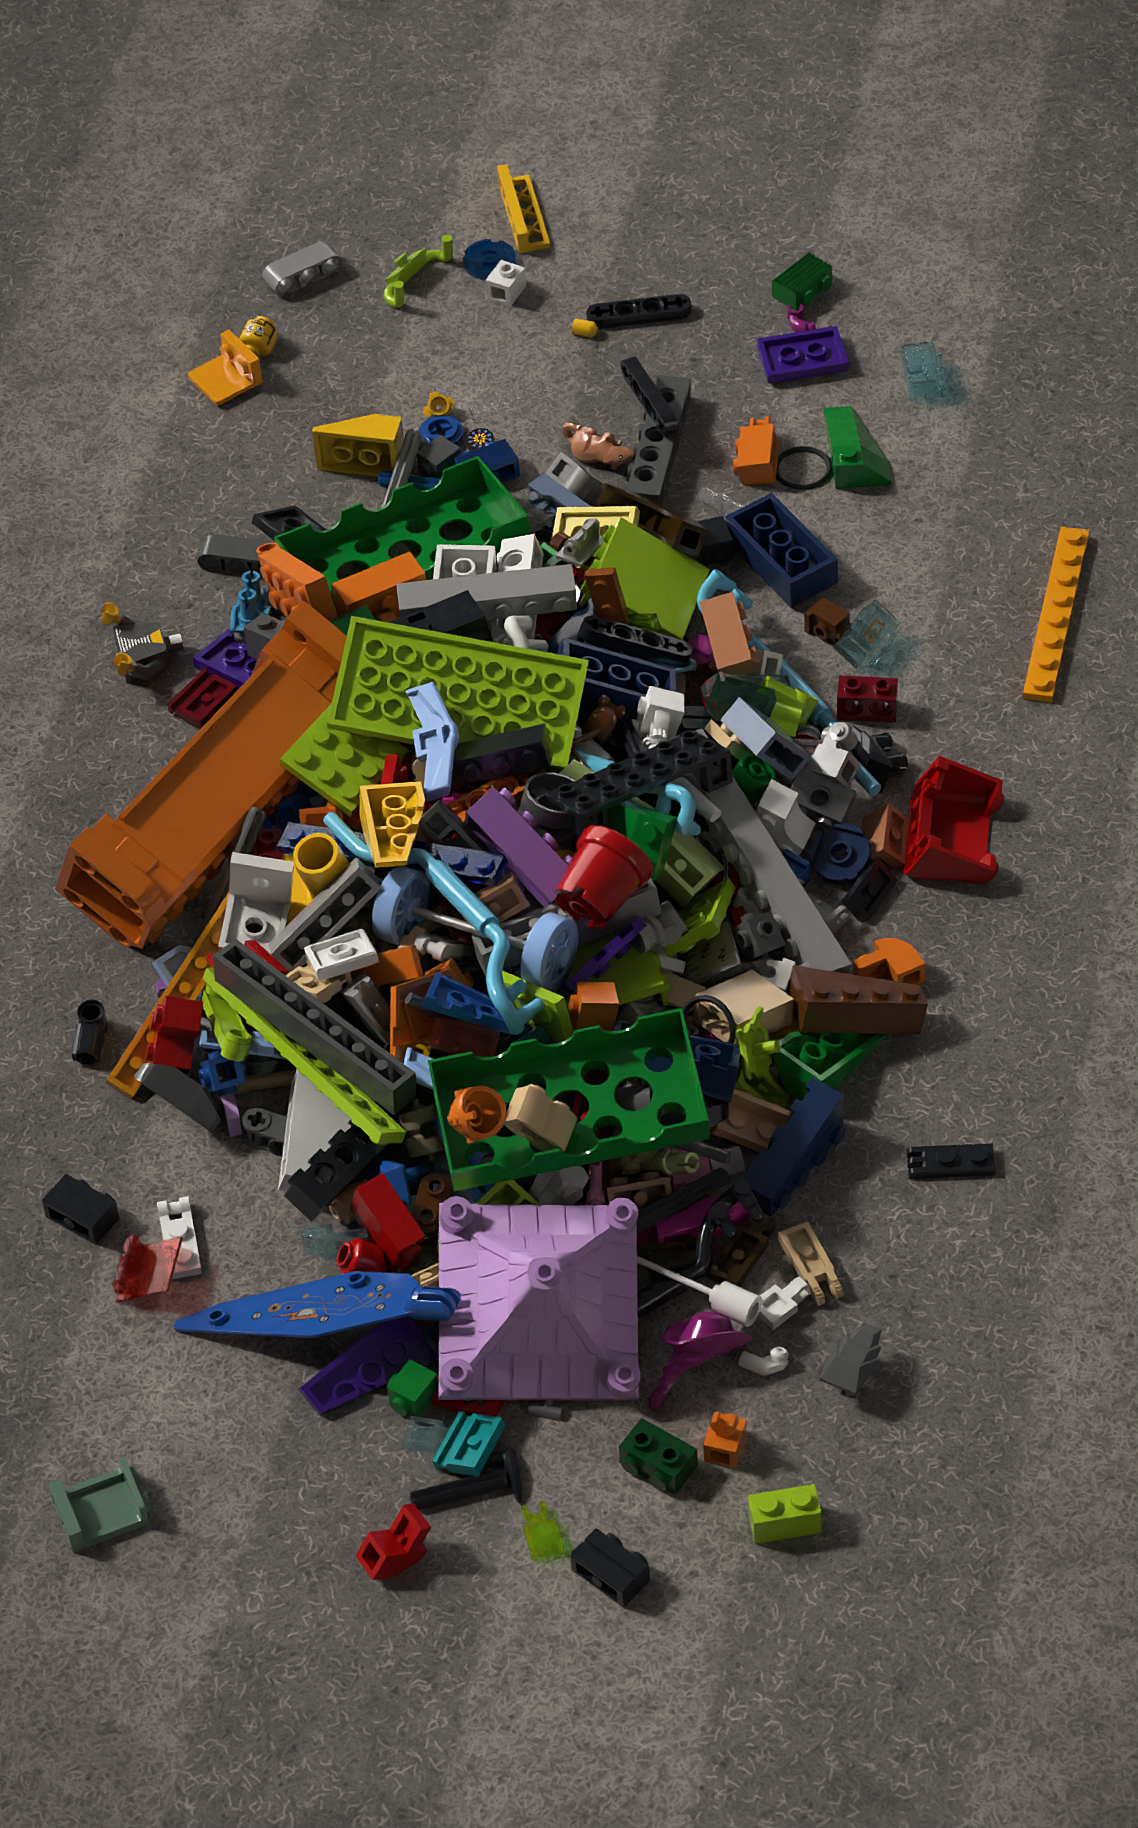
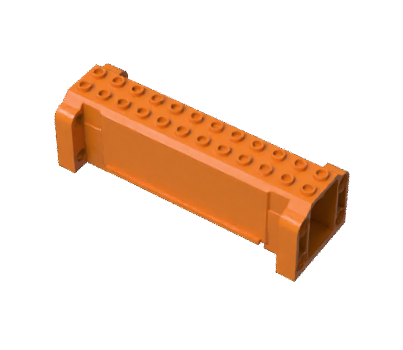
M303 600L287 616L282 629L261 650L251 677L119 814L118 818L114 820L106 813L91 829L87 826L69 845L55 890L126 947L135 946L142 949L149 941L154 944L164 933L165 930L163 928L167 922H175L184 911L182 907L188 899L193 902L203 891L204 888L202 886L207 879L213 881L223 869L221 865L227 858L229 859L249 809L255 807L264 811L266 818L269 820L276 810L280 808L279 803L284 797L289 799L298 789L300 779L279 765L280 758L332 703L347 636Z

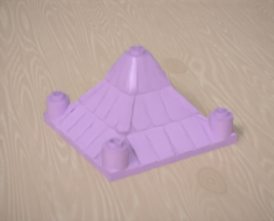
M455 1196L450 1197L444 1203H439V1287L453 1288L461 1294V1300L449 1321H439V1400L627 1401L639 1399L641 1374L638 1368L636 1245L638 1209L634 1202L626 1198H617L611 1201L609 1205L597 1206L470 1204L465 1198Z

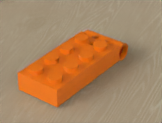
M267 543L257 548L256 552L261 565L260 571L269 590V600L275 609L288 616L304 600L328 621L338 617L326 577L281 549L278 543Z

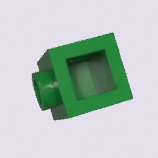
M409 1359L398 1374L395 1373L387 1384L391 1408L401 1416L408 1414L418 1419L432 1401L431 1398L439 1385L437 1373Z

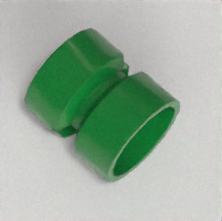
M748 753L736 764L732 771V776L753 807L761 797L762 792L766 791L771 779H775V772L773 767L755 754Z

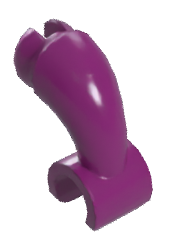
M790 304L787 305V319L794 332L816 329L814 322L806 323V321L801 320L803 318L802 304H800V309L797 311L791 310Z

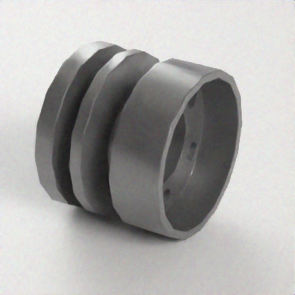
M542 772L531 776L526 781L518 813L522 814L526 810L535 818L538 824L533 829L541 837L546 833L550 834L559 844L555 851L569 850L575 845L577 838L575 816L548 801L547 793L556 790L560 785L569 784L575 780L558 773Z

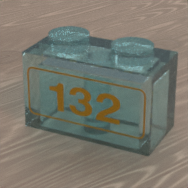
M875 599L859 612L836 643L834 649L857 670L863 669L868 664L873 667L883 656V653L880 652L882 648L888 647L897 637L894 632L901 622Z

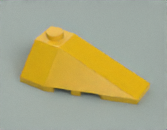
M421 781L360 786L359 815L363 834L375 868L407 865L420 824V818L425 807V797Z

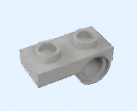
M560 452L545 473L588 505L603 486L600 480L563 452Z

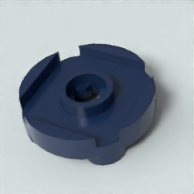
M844 823L832 826V829L827 830L825 833L822 831L816 836L810 850L811 861L816 872L825 881L833 884H854L872 860V847L864 833L856 826ZM842 848H846L848 855L846 858L838 860L834 853L840 852Z

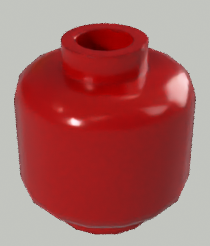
M355 1238L349 1241V1243H344L338 1251L336 1264L341 1274L353 1271L385 1273L387 1267L382 1248L359 1238Z

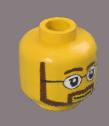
M257 316L246 322L239 339L257 357L259 355L267 356L272 352L279 333L272 320L264 316Z

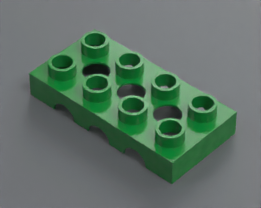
M476 456L444 469L439 483L429 490H418L415 488L414 483L411 482L393 489L390 501L379 510L370 511L365 509L362 503H358L341 510L339 521L329 530L317 531L308 523L274 537V541L278 543L281 549L316 571H323L321 574L326 577L334 603L332 583L340 580L337 577V572L341 567L353 563L357 569L366 570L391 559L388 555L389 550L398 543L404 542L405 546L412 550H422L415 559L424 570L426 580H433L437 544L495 546L497 560V553L501 550L502 540L531 535L527 513L480 457ZM468 510H476L475 512L463 513ZM451 522H455L456 526L461 529L473 530L468 537L458 541L445 540L439 534L441 528ZM419 530H424V531H425V532H422V533H413V532L419 531ZM365 551H375L369 554H361Z
M682 1008L638 1017L632 1026L619 1031H606L599 1025L574 1030L573 1035L569 1039L556 1044H542L536 1038L510 1043L507 1051L493 1057H478L471 1051L427 1060L454 1191L710 1139L708 1115ZM655 1057H666L672 1061L671 1067L663 1072L651 1071L646 1065ZM592 1070H603L609 1074L608 1079L600 1085H590L583 1080L584 1076ZM638 1078L646 1081L651 1086L653 1097L645 1108L638 1111H628L616 1103L614 1098L615 1090L624 1080ZM529 1083H540L545 1086L546 1094L552 1100L563 1092L574 1091L585 1096L589 1102V1111L583 1120L575 1124L565 1152L558 1148L535 1153L532 1150L533 1145L526 1138L517 1134L511 1137L493 1135L483 1140L467 1143L466 1137L451 1126L447 1119L455 1099L454 1091L474 1086H486L494 1089L502 1096L505 1104H510L517 1088L524 1087ZM670 1112L680 1113L686 1118L683 1123L662 1126L659 1123L661 1117ZM607 1125L616 1126L622 1131L620 1136L601 1140L595 1136L600 1128ZM477 1152H488L494 1156L493 1161L490 1163L471 1166L468 1163L469 1158Z

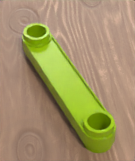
M206 983L200 1001H203V1010L220 1045L221 1055L226 1059L242 1062L249 1053L251 1035L246 1031L238 1012L231 1009L229 1003L213 992L212 987Z

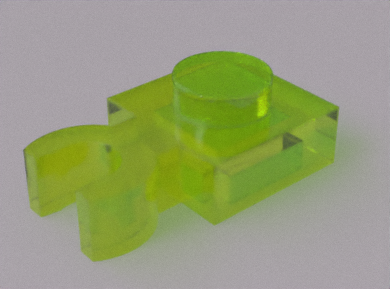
M543 1500L539 1501L540 1512L538 1514H531L528 1512L527 1505L522 1506L523 1520L529 1524L522 1528L531 1560L565 1552L556 1519L547 1520L548 1509Z

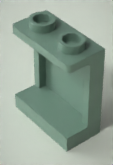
M125 1456L118 1459L119 1469L66 1489L61 1479L48 1483L53 1504L73 1553L150 1524L147 1512L152 1511L151 1503L146 1491L139 1492L137 1486L141 1485L138 1471L135 1465L128 1466Z

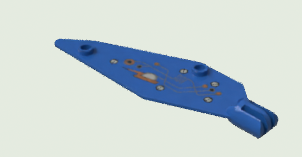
M353 1271L219 1303L179 1319L173 1326L176 1331L316 1338L406 1316L417 1320L449 1321L461 1300V1294L453 1288L422 1287L410 1274Z

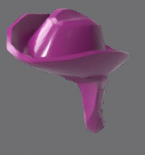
M712 1311L696 1313L692 1318L682 1319L669 1326L662 1339L667 1345L674 1348V1351L668 1360V1365L662 1368L663 1376L658 1379V1386L648 1398L649 1408L652 1411H658L678 1376L687 1368L699 1366L712 1356H724L728 1351L752 1342V1337L749 1334L733 1329L731 1320L728 1317Z

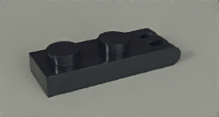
M993 1143L909 1147L906 1150L907 1158H909L907 1160L909 1179L995 1175Z

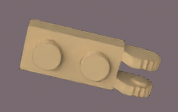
M804 1222L778 1232L780 1244L798 1276L808 1284L809 1293L816 1305L825 1304L824 1293L818 1284L824 1280L827 1281L830 1291L836 1299L843 1297V1288L835 1275V1268L810 1224Z

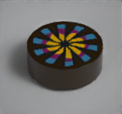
M485 428L474 429L466 437L469 451L484 447L487 443L494 441L493 433Z

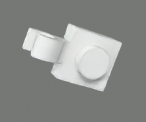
M801 1277L795 1278L783 1290L775 1284L761 1295L762 1305L758 1316L772 1330L776 1329L798 1312L797 1304L809 1296V1293L805 1290L808 1284Z

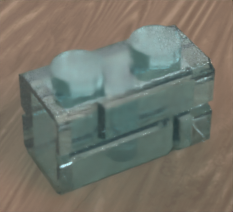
M932 341L921 342L919 345L916 343L904 344L901 347V364L910 401L942 398L943 388L948 387L946 370L941 371L940 369L943 368L942 352H936L935 344Z

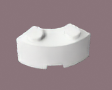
M771 779L756 809V814L781 853L788 849L799 856L816 823L806 817L799 808L797 792Z

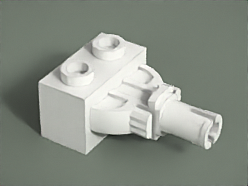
M649 686L646 697H640L637 707V714L639 715L637 720L632 719V722L646 750L655 747L659 742L669 741L675 737L684 715V694Z

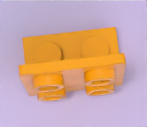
M229 329L220 334L222 344L220 352L222 355L188 372V378L216 406L263 383L259 358Z

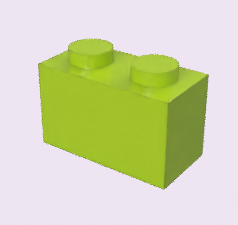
M815 1484L748 1495V1517L755 1544L822 1533L821 1509Z

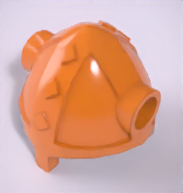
M474 1086L454 1091L455 1099L447 1119L451 1126L466 1137L467 1143L483 1140L498 1133L503 1127L507 1116L506 1105L500 1094L486 1086Z

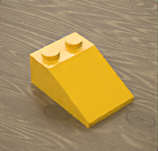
M380 414L313 427L312 430L317 470L379 477L380 472L383 470L394 471L404 440L402 417Z

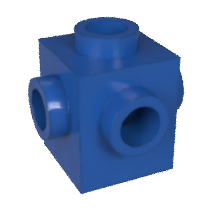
M221 1050L209 1053V1060L201 1062L202 1069H199V1077L204 1088L208 1087L210 1092L218 1090L219 1096L237 1092L236 1085L246 1082L244 1076L247 1075L244 1061L237 1062L226 1059L221 1055ZM217 1068H222L225 1071L223 1079H219Z

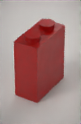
M384 1173L357 1187L350 1206V1212L370 1242L382 1248L384 1260L387 1262V1267L391 1272L398 1268H401L402 1271L409 1269L418 1262L417 1257L422 1250L425 1239L424 1233Z

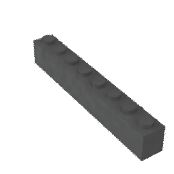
M234 939L213 955L214 977L217 983L391 1114L395 1115L416 1098V1073L240 941Z

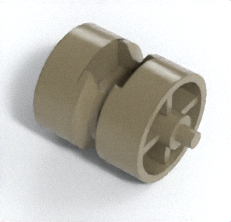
M417 1098L412 1100L414 1106L411 1109L398 1114L401 1127L409 1135L405 1142L410 1158L425 1155V1157L428 1156L430 1162L435 1161L434 1154L445 1149L433 1125L434 1119L439 1117L436 1103L420 1104Z

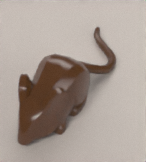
M603 695L597 701L598 707L589 715L582 728L581 734L583 736L573 740L571 753L584 766L586 765L576 752L575 745L587 742L595 737L600 739L599 745L606 744L612 733L615 732L618 719H622L625 714V706L613 704L607 695Z

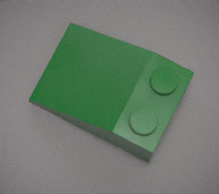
M628 801L607 809L609 829L615 830L629 838L650 859L654 868L651 877L652 881L663 876L674 834L673 829L678 817Z

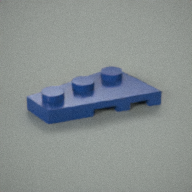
M436 972L421 1007L494 1029L500 1033L513 1035L510 1033L504 1019L493 1005L489 996Z

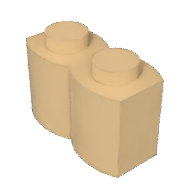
M531 1084L515 1090L506 1113L504 1125L517 1135L526 1138L541 1151L560 1148L562 1152H565L577 1117L570 1111V1107L567 1104L553 1101L542 1087Z

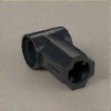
M92 999L82 1002L77 1009L78 1024L72 1050V1059L80 1064L93 1065L99 1062L104 1034L108 1030V1022L103 1004L98 1000Z

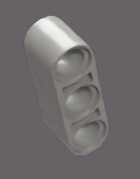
M320 241L270 263L264 269L262 277L279 297L285 296L284 293L296 291L307 286L309 282L314 283L331 275L330 273L333 271L338 272L343 265V260L329 243Z

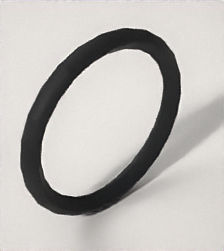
M792 447L778 456L776 479L784 486L792 489L806 490L818 487L825 483L832 473V463L828 455L814 447ZM795 452H811L819 455L825 461L827 468L824 476L818 481L801 485L791 483L781 476L779 472L780 462L786 456Z
M700 995L686 1003L683 1008L685 1023L688 1012L695 1004L710 1002L718 1006L725 1014L729 1023L730 1034L728 1043L734 1044L736 1039L735 1021L732 1013L721 1000L713 996Z

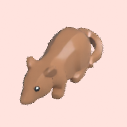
M564 423L562 426L564 436L571 443L573 455L583 463L603 462L610 464L611 468L616 470L618 465L626 463L635 455L630 448L622 447V441L615 439V435L605 432L603 436L597 434L598 431L593 428L571 423Z

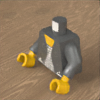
M106 602L100 610L103 614L101 622L107 626L112 623L115 625L113 631L118 653L113 661V665L117 666V673L119 675L125 676L126 683L139 679L153 680L164 670L170 669L168 654L184 650L180 633L163 637L161 626L157 622L145 623L135 621L123 614L118 615L119 608L111 602Z

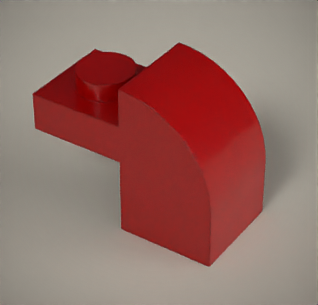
M414 1503L405 1504L402 1506L390 1529L373 1531L367 1534L355 1557L373 1581L391 1578L419 1562L428 1550L424 1546L423 1541L429 1533L431 1526Z

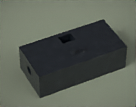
M468 590L388 622L494 642L486 617Z

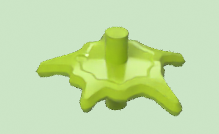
M759 1006L755 1009L750 1022L744 1026L743 1030L740 1028L736 1030V1035L740 1046V1059L742 1061L744 1078L750 1080L752 1076L756 1078L761 1077L764 1081L770 1083L773 1081L769 1073V1067L772 1064V1054L779 1053L781 1047L779 1040H771L768 1036L767 1028L762 1026L761 1016L764 1007Z

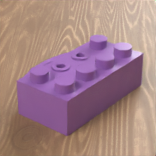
M492 787L466 811L465 825L510 872L515 874L516 878L543 907L556 903L554 898L557 894H553L573 858L568 855L562 860L555 852L559 847L556 840L548 833L541 837L533 829L538 823L528 811L525 810L522 814H519L514 809V803L516 802L514 796L506 788L498 792Z

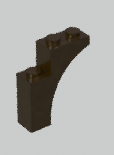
M607 483L604 484L596 507L636 506L640 510L637 527L674 549L698 557L708 529L690 516L665 508L655 500Z

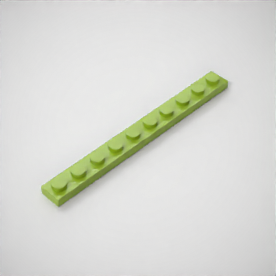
M214 968L205 969L202 979L212 987L213 992L227 1001L231 1009L237 1011L245 1018L248 1025L254 1027L263 1035L265 1041L271 1043L281 1052L280 1054L283 1058L289 1060L298 1069L300 1074L306 1076L316 1086V1089L324 1093L336 1108L342 1110L354 1125L360 1127L372 1142L383 1146L389 1143L403 1142L406 1131L369 1096L217 983L214 977Z

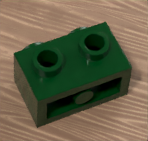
M643 1418L638 1421L619 1445V1459L624 1470L632 1475L640 1474L649 1479L650 1483L660 1491L668 1490L676 1495L698 1467L697 1448Z

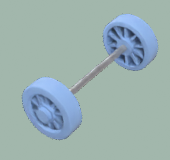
M398 866L389 872L381 884V889L377 892L372 911V928L375 936L380 940L399 946L402 937L408 935L415 925L421 927L425 919L475 935H481L469 922L428 910L430 883L422 871L406 866ZM549 912L537 920L526 941L507 935L510 946L523 950L521 958V977L523 981L533 983L551 992L557 991L564 984L571 972L578 949V928L573 919Z

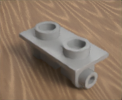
M596 518L587 519L583 527L564 543V547L555 555V558L581 567L595 553L600 544L605 542L600 535L599 520Z

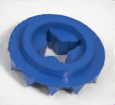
M451 416L431 417L424 421L419 428L422 437L428 443L439 436L437 429L446 434L443 437L455 445H459L460 438H463L462 424Z

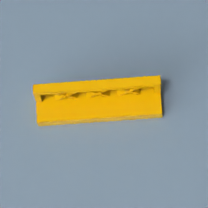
M507 164L498 165V185L518 252L524 253L550 248L549 238L530 176L511 177ZM526 184V188L522 192L516 191L514 185ZM524 200L531 203V205L527 209H523L520 207L519 202ZM529 217L536 220V222L530 227L525 224L524 219ZM534 234L541 237L543 241L529 243L528 238Z

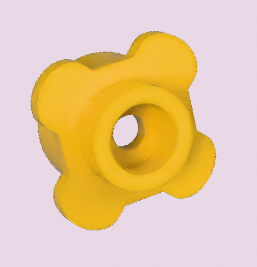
M432 392L429 395L428 405L423 408V414L426 417L448 416L450 409L454 408L455 402L451 397L447 398L438 392ZM441 405L442 408L438 410L436 406Z

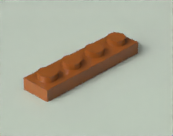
M587 569L585 580L596 616L632 626L616 569ZM606 647V650L618 653L617 650Z

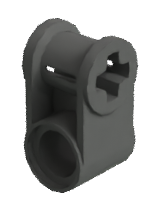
M253 1108L246 1111L242 1118L243 1127L246 1129L243 1135L244 1142L252 1148L272 1152L275 1155L283 1154L287 1116L269 1112L262 1108Z

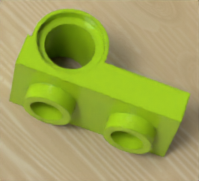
M772 701L768 714L765 713V715L775 721L789 736H796L802 709Z

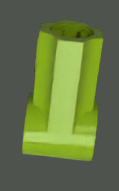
M768 675L760 683L755 697L768 706H771L772 701L802 709L799 722L801 726L806 725L819 702L817 698L799 688L793 689Z

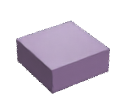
M234 1093L223 1095L222 1102L230 1137L242 1135Z

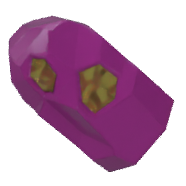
M697 634L688 640L687 643L693 649L690 658L694 659L697 664L696 671H701L708 675H719L709 636Z

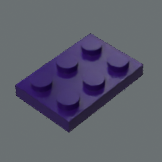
M837 326L756 339L757 350L768 384L849 371V362Z

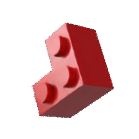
M166 995L162 1004H157L155 1012L151 1014L149 1031H154L153 1043L148 1042L145 1061H150V1064L175 1067L186 1075L189 1073L194 1040L200 1032L203 1001Z

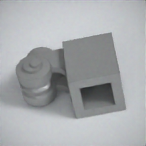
M838 722L831 727H826L821 735L822 744H818L814 754L811 755L807 769L850 788L860 767L858 761L849 752V750H852L857 745V735L844 722Z

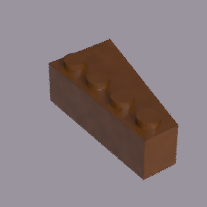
M795 965L792 966L786 994L794 999L793 1015L801 1033L920 1034L928 1006L920 985Z

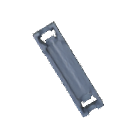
M545 473L528 484V490L530 492L535 491L534 495L529 498V503L544 514L556 515L557 507H591Z

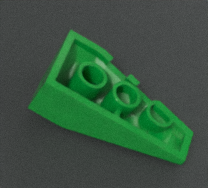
M852 406L823 408L835 489L892 484L887 459Z
M799 1031L789 1033L779 1040L780 1052L773 1053L772 1056L785 1090L796 1099L803 1101L808 1093L805 1086L811 1077L835 1089L889 1034H800Z

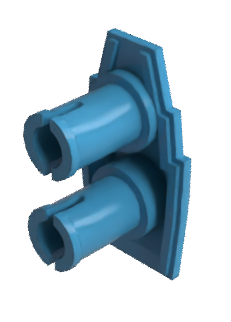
M247 571L242 575L244 589L238 593L236 605H232L230 633H244V627L263 613L271 616L272 606H270L269 598L266 597L265 588L260 587V574L256 571H253V580H251V571Z

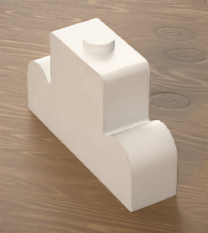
M298 1069L291 1081L278 1190L285 1192L291 1186L287 1181L298 1169L301 1168L305 1172L311 1166L308 1163L309 1159L320 1148L325 1152L331 1146L328 1144V1141L337 1131L342 1129L346 1132L351 1127L348 1124L350 1118L342 1110L336 1108L324 1093L318 1091L316 1086L306 1076L298 1072ZM356 1138L359 1143L365 1145L361 1139ZM336 1157L338 1162L345 1164L342 1159ZM316 1177L317 1181L323 1184L324 1181Z

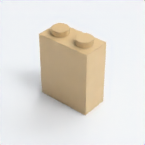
M754 970L731 978L695 996L708 995L721 1000L732 1013L736 1030L739 1028L743 1030L744 1026L750 1022L755 1009L759 1006L764 1007L761 1023L762 1026L767 1028L768 1035L792 1023L794 999ZM710 1002L695 1004L693 1020L723 1042L728 1043L730 1029L723 1011ZM736 1035L734 1044L739 1045V1041Z

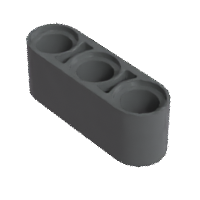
M211 534L204 540L197 563L203 570L207 571L208 569H214L215 572L231 574L240 572L241 575L251 571V576H253V571H256L262 577L261 565L256 550L264 544L274 542Z

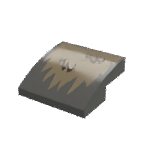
M729 920L721 923L720 932L709 940L703 938L696 942L694 947L684 954L677 953L678 960L686 962L682 978L704 986L707 990L716 986V981L744 972L735 942V935L732 931L733 927Z

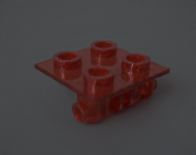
M135 1234L129 1235V1238L124 1240L122 1251L124 1254L119 1258L120 1263L117 1265V1273L112 1283L114 1292L117 1294L115 1302L119 1303L168 1292L183 1238L177 1237L144 1245L141 1242L140 1236Z

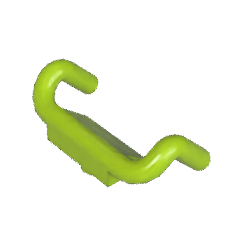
M444 235L442 237V251H426L423 248L411 254L408 258V254L403 253L395 259L394 264H399V267L385 279L388 286L384 290V299L388 305L393 308H401L404 305V284L426 263L432 260L449 262L453 258V239L451 235Z

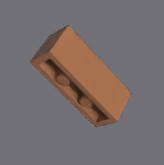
M733 592L700 601L703 618L723 686L756 677L757 673L754 665L760 662L755 646L749 648L748 642L753 641L749 624L743 625L742 622L743 619L747 618L743 602L737 603Z

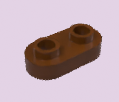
M437 1172L427 1174L421 1180L411 1214L425 1237H432L439 1233V1203H444L452 1195L450 1180L444 1174ZM433 1184L441 1186L440 1190L435 1192L429 1188ZM427 1213L433 1215L430 1221H424L421 1218Z

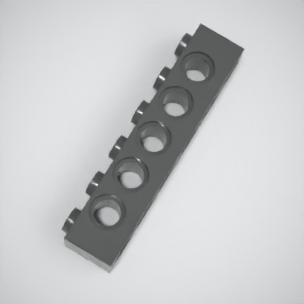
M658 375L655 385L673 410L679 429L678 432L663 436L644 409L645 424H640L638 440L640 442L634 445L633 452L635 455L633 460L635 461L629 464V483H624L623 489L655 500L663 506L691 400V378Z

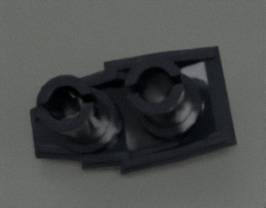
M852 726L851 729L858 739L857 745L852 749L853 756L881 785L879 793H882L891 772L906 770V767H908L907 756L903 752L890 755L885 754V752L891 751L890 747H893V740L889 733L885 732L869 736L865 731Z

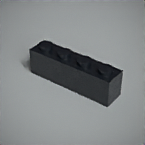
M545 723L458 743L454 750L450 790L550 768L554 746Z

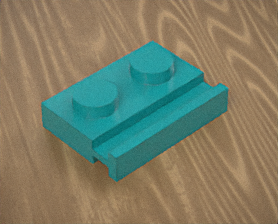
M459 1411L432 1460L435 1469L447 1468L449 1472L479 1476L505 1428L502 1417L475 1413L467 1416L464 1412Z

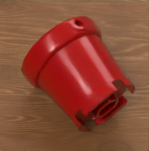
M591 825L583 830L576 844L577 852L553 894H557L554 898L556 904L569 917L578 922L583 916L591 920L587 927L601 930L606 928L612 917L636 889L643 887L650 880L654 868L644 851L629 838L607 827Z

